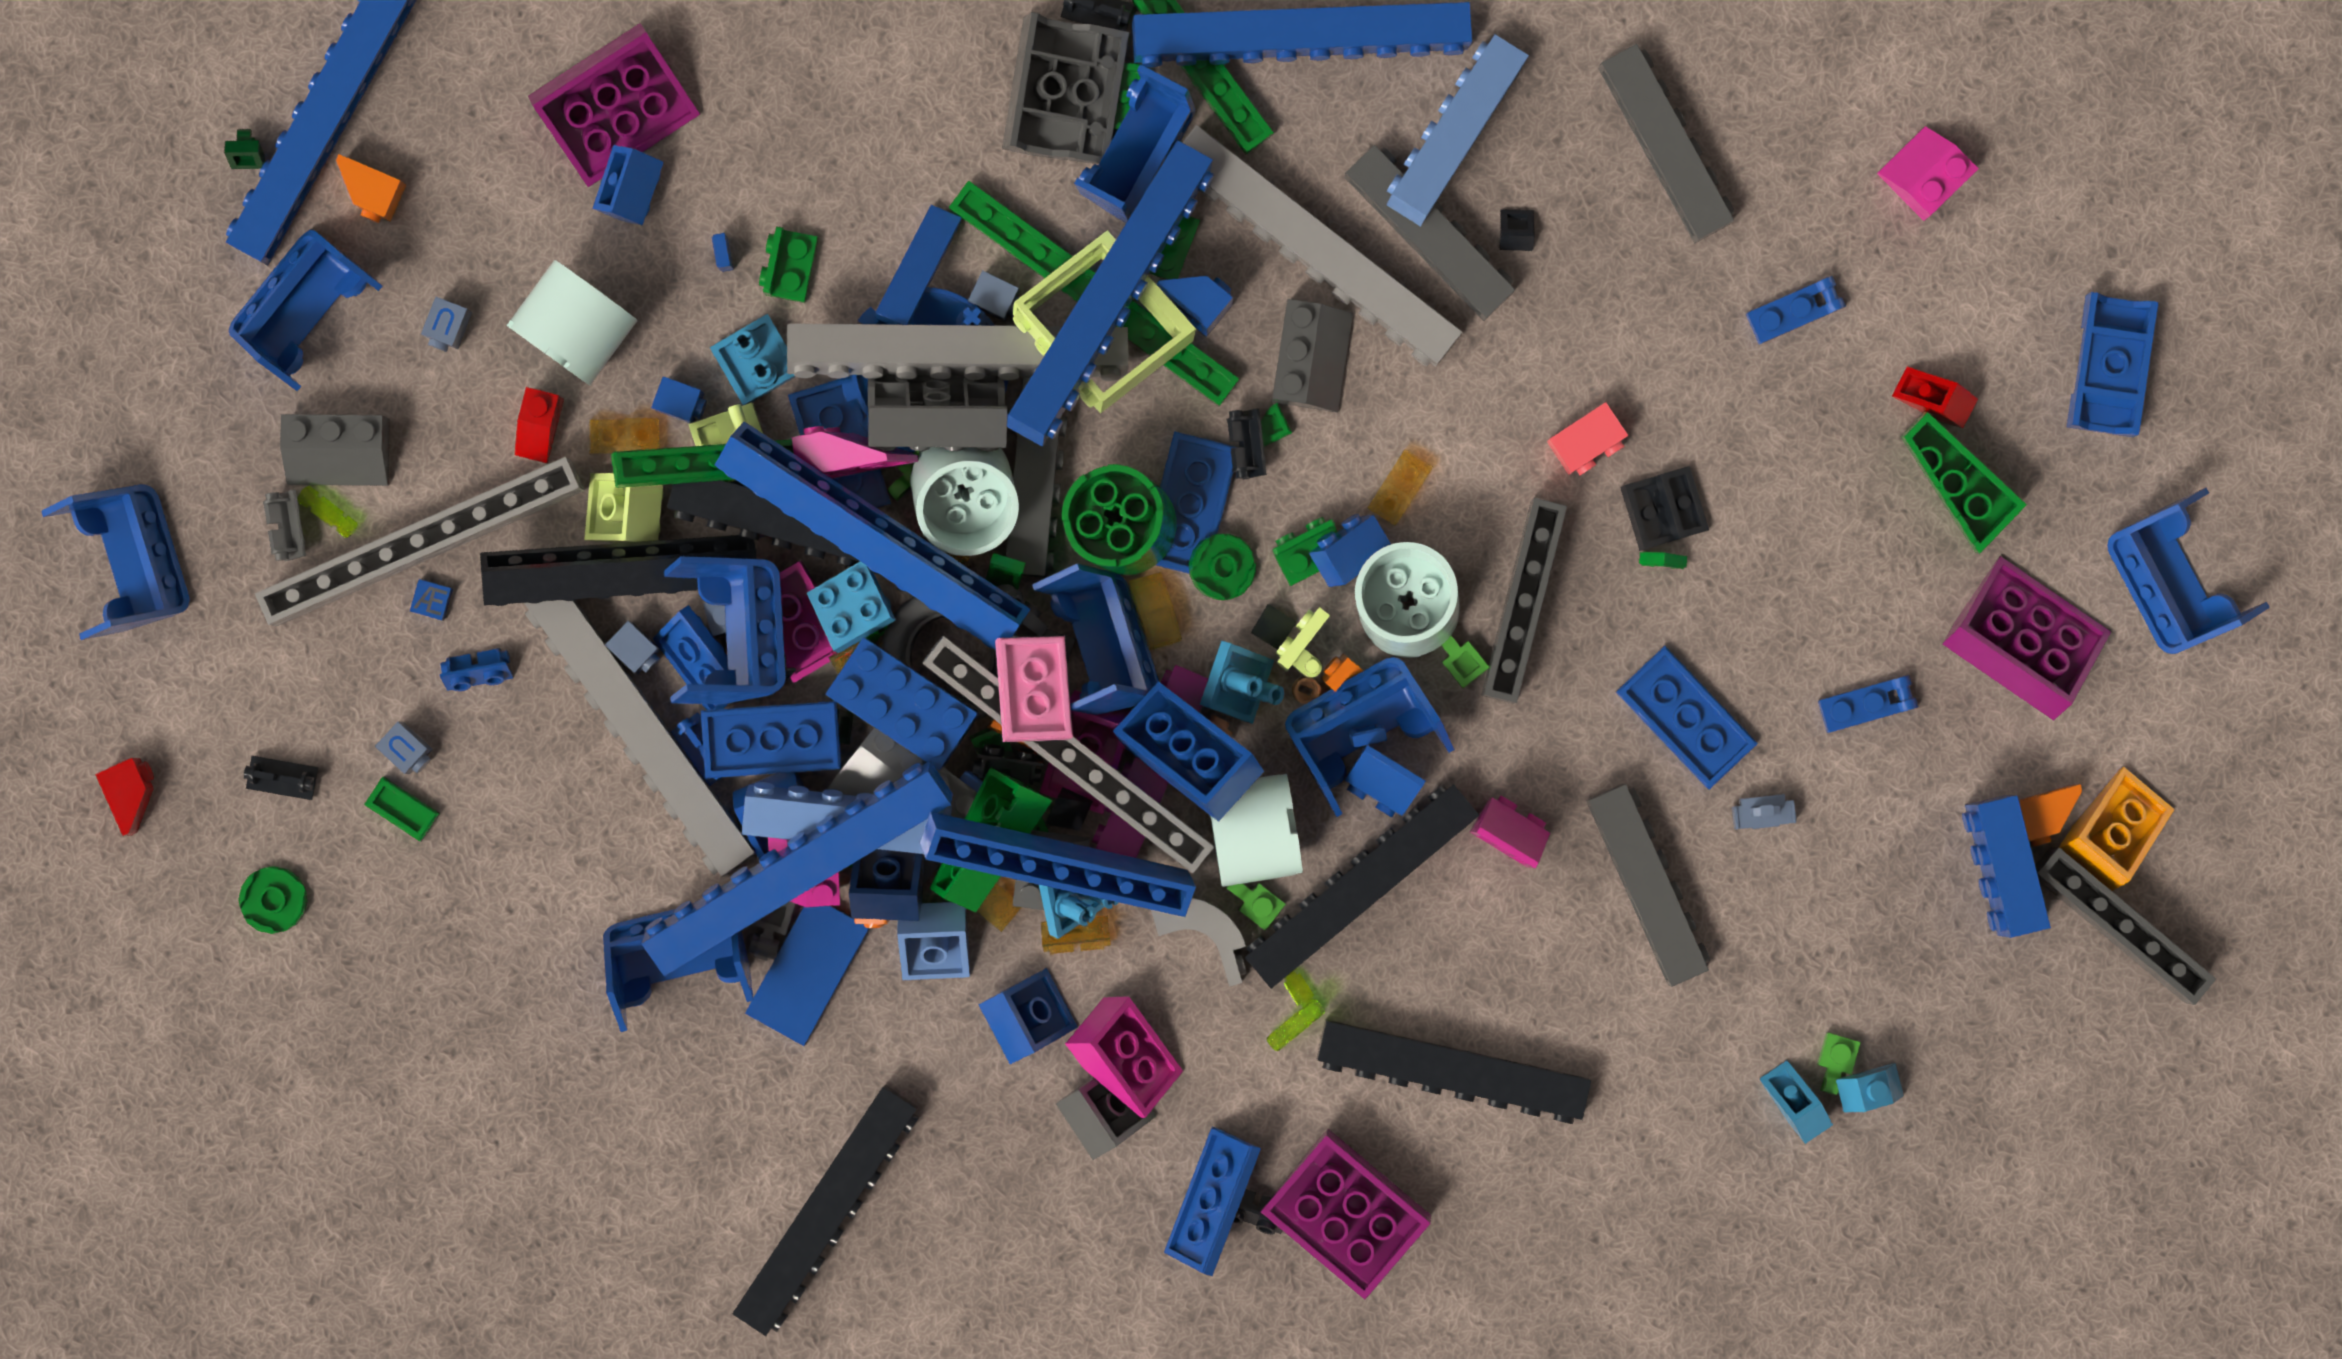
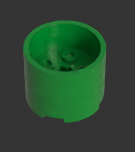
M1108 464V466L1096 468L1085 475L1083 474L1069 489L1062 507V521L1072 548L1080 556L1096 566L1120 575L1138 574L1154 567L1166 556L1175 538L1177 527L1176 514L1170 498L1160 486L1141 472L1128 466ZM1112 513L1120 514L1123 517L1122 522L1114 523L1110 519Z

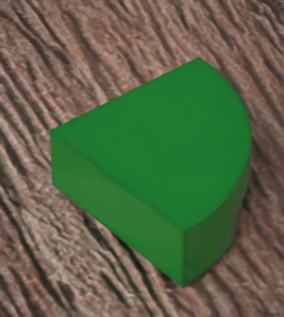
M1278 403L1271 406L1261 420L1263 447L1292 434Z
M1640 552L1639 564L1647 567L1659 566L1669 567L1670 569L1687 568V556L1665 552Z

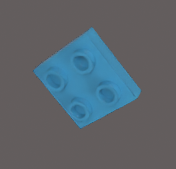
M768 314L709 347L743 405L754 402L796 377L794 374H787V345Z
M861 561L807 592L833 651L837 653L844 651L861 641L863 637H868L896 620L891 611L890 600L884 596L874 572Z
M1221 641L1200 705L1253 724L1260 701L1279 705L1284 698L1283 687L1267 682L1274 660L1232 643Z
M1039 885L1048 931L1050 935L1057 939L1078 925L1086 926L1088 925L1087 921L1091 923L1096 913L1104 907L1111 909L1113 908L1112 904L1116 906L1119 903Z

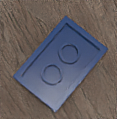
M689 605L678 611L652 638L686 684H703L704 679L715 670H728V659L722 645L713 638L704 626L702 619L694 613ZM732 703L702 705L706 710L727 709Z

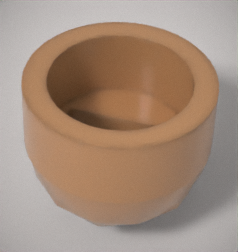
M1300 677L1292 686L1293 697L1302 704H1306L1320 696V685L1313 678ZM1299 685L1313 689L1311 695L1298 691Z

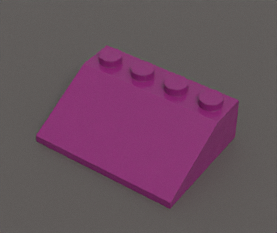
M641 23L528 95L532 106L587 187L603 178L613 145L633 148L643 152L700 115Z
M2000 556L1954 622L1942 645L2054 721L2073 704L2111 631Z
M1327 1129L1261 1210L1262 1214L1364 1300L1431 1224L1432 1216L1330 1129Z

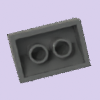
M1287 299L1271 403L1338 413L1353 313L1324 304Z
M281 414L280 450L287 485L389 486L390 419L383 415Z

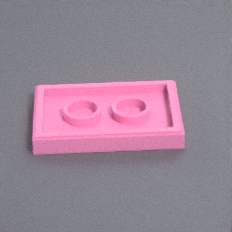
M1065 636L997 638L995 645L1003 742L1070 740L1073 738Z

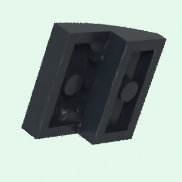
M1690 466L1620 487L1639 551L1709 530Z

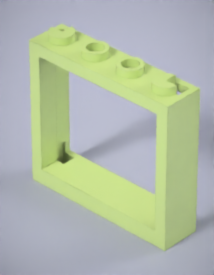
M1108 230L1014 302V323L1023 333L1028 331L1036 340L1035 346L1043 356L1055 338L1032 312L1101 258L1104 260L1116 241ZM1148 275L1144 280L1148 282V285L1139 301L1173 339L1104 393L1092 379L1088 383L1082 381L1078 388L1081 399L1087 406H1094L1100 413L1194 340L1196 328Z

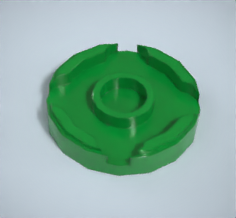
M1226 533L1212 534L1202 539L1193 549L1189 560V575L1195 588L1204 596L1214 600H1230L1244 594L1251 586L1256 573V563H1254L1253 552L1250 546L1240 537Z
M272 866L255 871L247 877L241 886L238 901L247 924L257 931L274 934L285 932L299 923L305 914L308 899L306 887L299 876L289 869Z

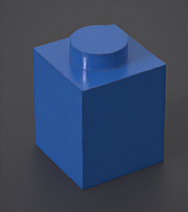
M663 376L651 408L659 413L691 424L695 418L701 419L707 400L703 399L704 392L702 390Z

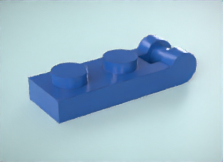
M1833 276L1746 313L1758 344L1760 345L1846 307L1843 298H1839L1834 286L1837 284ZM1822 292L1827 304L1818 307L1813 296Z
M1910 675L1819 700L1818 704L1826 732H1834L1918 708L1917 699L1912 697L1909 685H1912ZM1896 689L1900 702L1890 704L1887 692Z

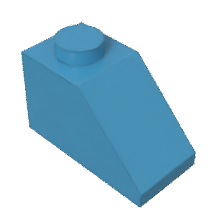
M1785 1061L1760 1078L1761 1083L1805 1144L1833 1126L1822 1103L1788 1061Z
M1896 1063L1836 1079L1844 1113L1870 1111L1894 1104L1904 1096Z

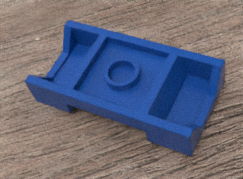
M2090 292L2085 296L2081 323L2083 335L2075 390L2070 398L2067 428L2132 438L2139 435L2158 302L2106 297L2097 292Z

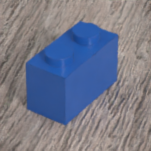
M613 145L592 209L624 222L643 225L645 217L649 213L650 202L655 187L660 180V172L664 162L636 149Z
M1359 514L1350 516L1341 523L1343 526L1341 530L1322 536L1317 540L1319 546L1309 552L1328 587L1347 584L1358 576L1362 566L1375 552L1391 545L1374 514L1361 517Z

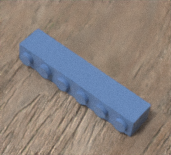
M1494 34L1489 44L1482 41L1472 57L1477 61L1473 69L1465 68L1455 84L1460 87L1455 97L1448 94L1438 110L1443 114L1439 122H1430L1421 137L1426 141L1421 150L1414 147L1404 163L1405 166L1409 167L1403 177L1397 174L1387 189V192L1392 194L1387 206L1421 227L1529 56L1528 54Z
M758 782L754 785L748 784L745 795L742 835L788 840L802 832L807 835L816 830V825L830 815L836 818L846 812L845 807L858 798L866 800L873 794L860 793L857 796L843 795L841 791L833 789L814 792L809 791L808 788L803 786H791L786 789L777 788L767 782ZM948 806L938 813L951 816L952 806ZM928 819L878 849L924 854L920 841Z

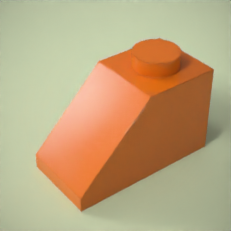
M338 154L336 162L353 204L362 210L360 216L379 223L381 218L391 222L406 184L399 179Z
M2081 784L2069 785L2019 800L2028 839L2032 847L2051 842L2050 835L2060 833L2082 792Z

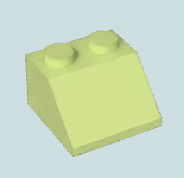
M590 473L584 540L613 543L658 540L663 485L616 488L614 473Z

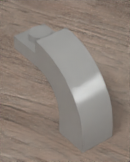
M1192 898L1186 917L1151 910L1158 936L1184 929H1192L1204 933L1213 940L1220 952L1229 987L1242 983L1241 975L1247 974L1242 955L1235 956L1233 950L1246 947L1235 923L1221 909L1204 900Z

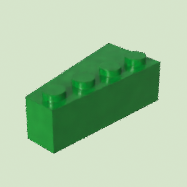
M1923 412L1900 436L1975 553L1980 554L2027 505L1928 412Z
M990 767L965 819L1030 834L1053 800L1024 782ZM942 863L929 889L948 901L977 912L1001 876Z

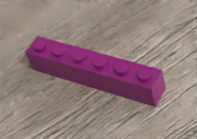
M1176 664L1173 671L1166 669L1160 683L1196 711L1200 712L1202 707L1200 702L1208 678ZM1135 757L1133 764L1126 761L1121 774L1160 804L1169 782L1137 757ZM1106 807L1105 811L1111 813L1106 826L1099 824L1092 842L1097 844L1096 849L1136 858L1145 836Z

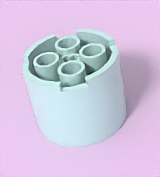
M554 260L507 326L590 386L638 320L592 285Z
M930 447L928 450L919 451L918 462L914 463L910 475V486L918 524L924 536L938 549L959 556L982 554L1001 544L1013 530L1019 512L1016 488L1009 462L1000 447L996 451H982L978 447H964L960 451H949L944 449V447ZM963 484L966 488L961 489L959 485Z
M1414 542L1394 543L1375 552L1365 562L1358 574L1355 585V600L1360 621L1372 643L1382 651L1402 658L1421 657L1420 655L1427 654L1440 647L1452 636L1460 614L1457 581L1449 563L1434 549ZM1409 597L1413 598L1416 606H1410L1409 610H1404L1401 601L1407 602Z
M1287 774L1259 777L1219 822L1210 816L1222 887L1293 876L1303 872Z

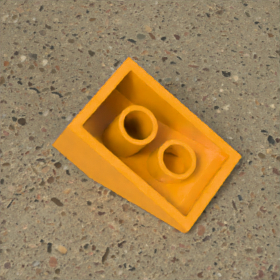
M2123 766L2075 822L2059 848L2108 889L2113 891L2132 879L2175 809Z

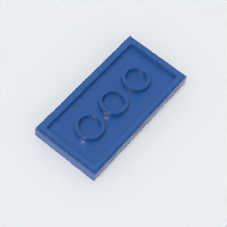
M851 376L788 394L800 436L804 435L803 429L824 426V429L840 427V432L855 433L868 438V433L860 425V422L865 419V415L857 399L847 403L843 395L842 383L852 382ZM881 469L831 478L877 509L891 505Z
M1174 431L1160 487L1165 491L1173 504L1177 527L1170 550L1155 566L1189 574V560L1193 549L1202 539L1218 533L1233 475L1231 448L1238 447Z
M1663 646L1616 691V694L1708 790L1758 744L1666 646Z
M836 701L701 711L705 778L842 769L838 706Z
M832 906L803 907L753 998L754 1001H751L745 1014L805 1046L870 928L864 927V924H855L852 917Z
M1212 1126L1164 1250L1165 1254L1203 1274L1213 1276L1261 1148Z

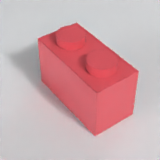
M1605 402L1550 438L1547 443L1568 475L1577 471L1579 476L1596 466L1594 458L1602 453L1610 457L1625 447L1622 440L1628 434L1607 402Z

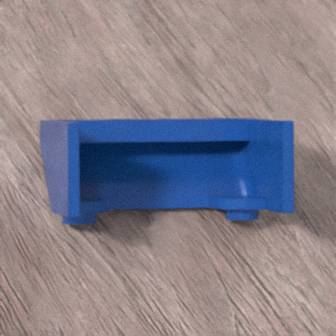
M1141 64L1137 69L1140 80L1135 78L1126 94L1130 98V109L1099 165L1094 164L1091 169L1086 167L1074 183L1082 196L1127 223L1177 140H1182L1196 110L1187 88Z
M309 230L296 241L235 316L229 327V335L258 363L298 391L301 385L290 375L296 373L303 364V350L299 345L340 294L345 298L357 296L362 293L367 283L378 291L383 286L315 230Z
M140 484L72 495L41 511L43 517L71 513L76 528L82 534L87 536L101 535L120 598H115L105 604L103 608L104 622L79 633L81 640L128 631L175 616L188 608L190 602L189 593L159 496L152 487Z
M2203 488L2121 529L2111 535L2107 544L2108 552L2157 645L2169 654L2179 653L2242 626L2270 608L2268 603L2265 602L2241 613L2235 601L2228 595L2215 594L2207 598L2183 553L2177 538L2185 535L2191 526L2190 516L2185 507L2209 494L2207 488Z
M680 556L664 570L665 577L697 578L700 597L711 605H725L728 670H715L706 676L703 684H686L670 697L671 703L727 704L769 696L780 690L785 683V658L780 574L777 567L772 562L764 559Z
M1077 563L1032 584L1034 591L1051 595V608L1057 617L1067 622H1072L1090 680L1082 685L1080 700L1070 704L1071 711L1100 715L1136 706L1156 685L1159 679L1131 590L1126 580L1120 574Z
M1391 657L1378 662L1345 681L1336 692L1331 689L1294 710L1286 719L1285 727L1336 817L1343 813L1330 789L1339 785L1346 777L1347 770L1341 758L1360 748H1354L1350 743L1349 729L1379 723L1385 728L1387 733L1400 726L1404 734L1411 738H1420L1435 731L1448 753L1455 750L1441 719L1405 663L1399 658Z
M675 909L619 922L607 928L603 934L606 993L620 1031H627L626 1008L639 1006L648 1000L652 992L651 984L716 969L718 978L726 983L740 981L746 1001H754L750 964L742 930L666 976H663L641 942L646 932L645 928L651 922L658 918L668 919L674 915Z

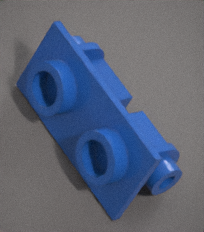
M500 648L477 652L478 664L474 665L471 654L446 658L445 662L440 663L442 671L439 674L447 691H465L470 689L471 686L481 684H501L504 680L513 679V674L508 666V663H510L508 650L501 651Z
M697 712L692 717L680 722L677 725L678 727L673 729L671 733L707 784L711 786L722 777L705 778L701 715Z

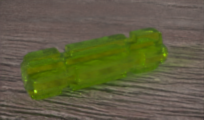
M308 485L303 488L297 497L298 502L306 508L310 506L312 508L311 512L331 528L336 526V531L344 538L350 537L356 531L358 523L349 515L347 517L343 516L345 514L344 511L326 497L322 496L320 498L318 496L320 493L312 486Z
M1294 970L1284 978L1286 982L1283 984L1297 1006L1301 1005L1303 1007L1301 1012L1306 1020L1311 1021L1323 1013L1322 1006L1318 1000H1313L1312 997L1315 995L1300 973L1297 974Z
M1312 999L1284 1022L1279 1029L1277 1028L1267 1037L1268 1044L1275 1051L1281 1050L1289 1041H1292L1308 1028L1312 1022L1319 1019L1325 1013L1324 1007L1319 1001Z

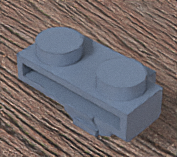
M1785 794L1739 799L1740 806L1732 807L1734 829H1759L1777 827L1780 824L1796 823L1794 800L1785 801Z

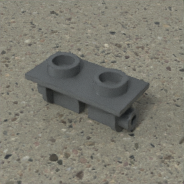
M296 490L280 494L279 492L265 494L266 500L263 501L266 522L267 524H278V530L268 531L271 555H275L276 561H290L306 556V542L301 528L300 504L297 501Z

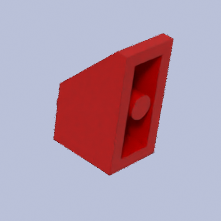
M1906 367L1892 394L1893 398L1922 413L1928 412L1936 420L1962 429L1978 401V398L1959 383L1910 367Z
M525 388L517 419L515 456L548 464L564 398L541 390Z
M130 758L95 774L122 836H132L138 832L154 790L151 780H154V775L149 764L146 761L142 762L140 758Z

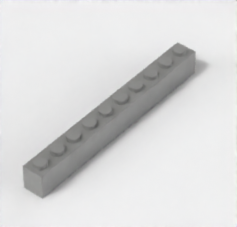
M1197 125L1194 127L1183 143L1213 159L1211 173L1214 174L1213 180L1205 192L1200 190L1206 197L1214 202L1219 198L1228 205L1226 211L1239 222L1246 219L1255 226L1252 232L1266 243L1273 240L1281 247L1279 253L1293 264L1297 260L1308 268L1305 273L1319 284L1323 281L1327 282L1334 288L1331 293L1344 304L1348 305L1350 301L1361 309L1358 314L1365 321L1373 326L1378 322L1387 329L1385 335L1398 346H1401L1404 342L1414 351L1411 355L1419 363L1426 367L1430 363L1434 367L1438 365L1459 338L1462 331Z
M787 324V374H794L798 378H811L815 374H822L837 379L846 378L849 375H862L868 379L881 378L883 375H897L901 379H913L917 375H925L939 380L948 379L951 376H965V378L970 380L983 379L985 376H999L1003 380H1015L1019 376L1032 377L1044 356L1036 348V340L1028 331L1023 333L1017 326ZM1045 326L1054 338H1056L1062 328L1061 326ZM1116 327L1111 334L1114 337L1113 343L1105 356L1102 354L1098 355L1094 362L1097 368L1092 377H1100L1104 381H1116L1127 375L1128 327Z
M564 457L255 593V596L268 625L279 626L585 491L572 460Z
M576 600L542 601L537 604L525 603L529 609L525 612L529 621L536 629L539 627L543 628L548 635L545 642L555 656L561 654L568 663L564 668L570 678L575 683L582 682L588 691L584 694L588 703L595 711L600 708L608 718L604 721L605 726L614 738H617L619 735L627 745L623 749L625 754L634 765L640 763L647 774L643 778L654 793L659 790L667 801L663 803L664 808L674 820L679 817L686 827L682 831L693 847L697 845L701 847L706 854L702 860L711 873L715 875L719 872L721 877L726 876L754 856L756 852L746 835H742L741 828L713 789L704 780L617 656L605 646L606 641Z
M942 635L922 663L1001 724L998 678ZM1074 737L1070 740L1023 741L1191 873L1197 870L1214 848L1208 841Z

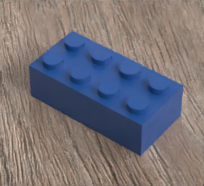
M865 637L862 638L825 694L924 761H931L939 771L943 770L980 715V713Z
M1159 681L1113 730L1114 734L1129 752L1218 822L1264 772L1251 752Z
M2003 795L1966 804V812L1962 813V819L1966 832H1972L1975 845L1970 846V851L1974 864L1980 865L1983 878L1979 879V888L1983 898H1988L1991 911L1987 912V919L1990 929L1996 931L1997 936L2013 938L2051 928L2018 795Z

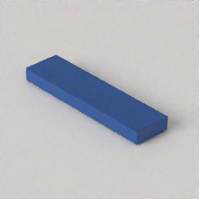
M930 205L875 312L876 319L890 325L910 324L961 224V217Z

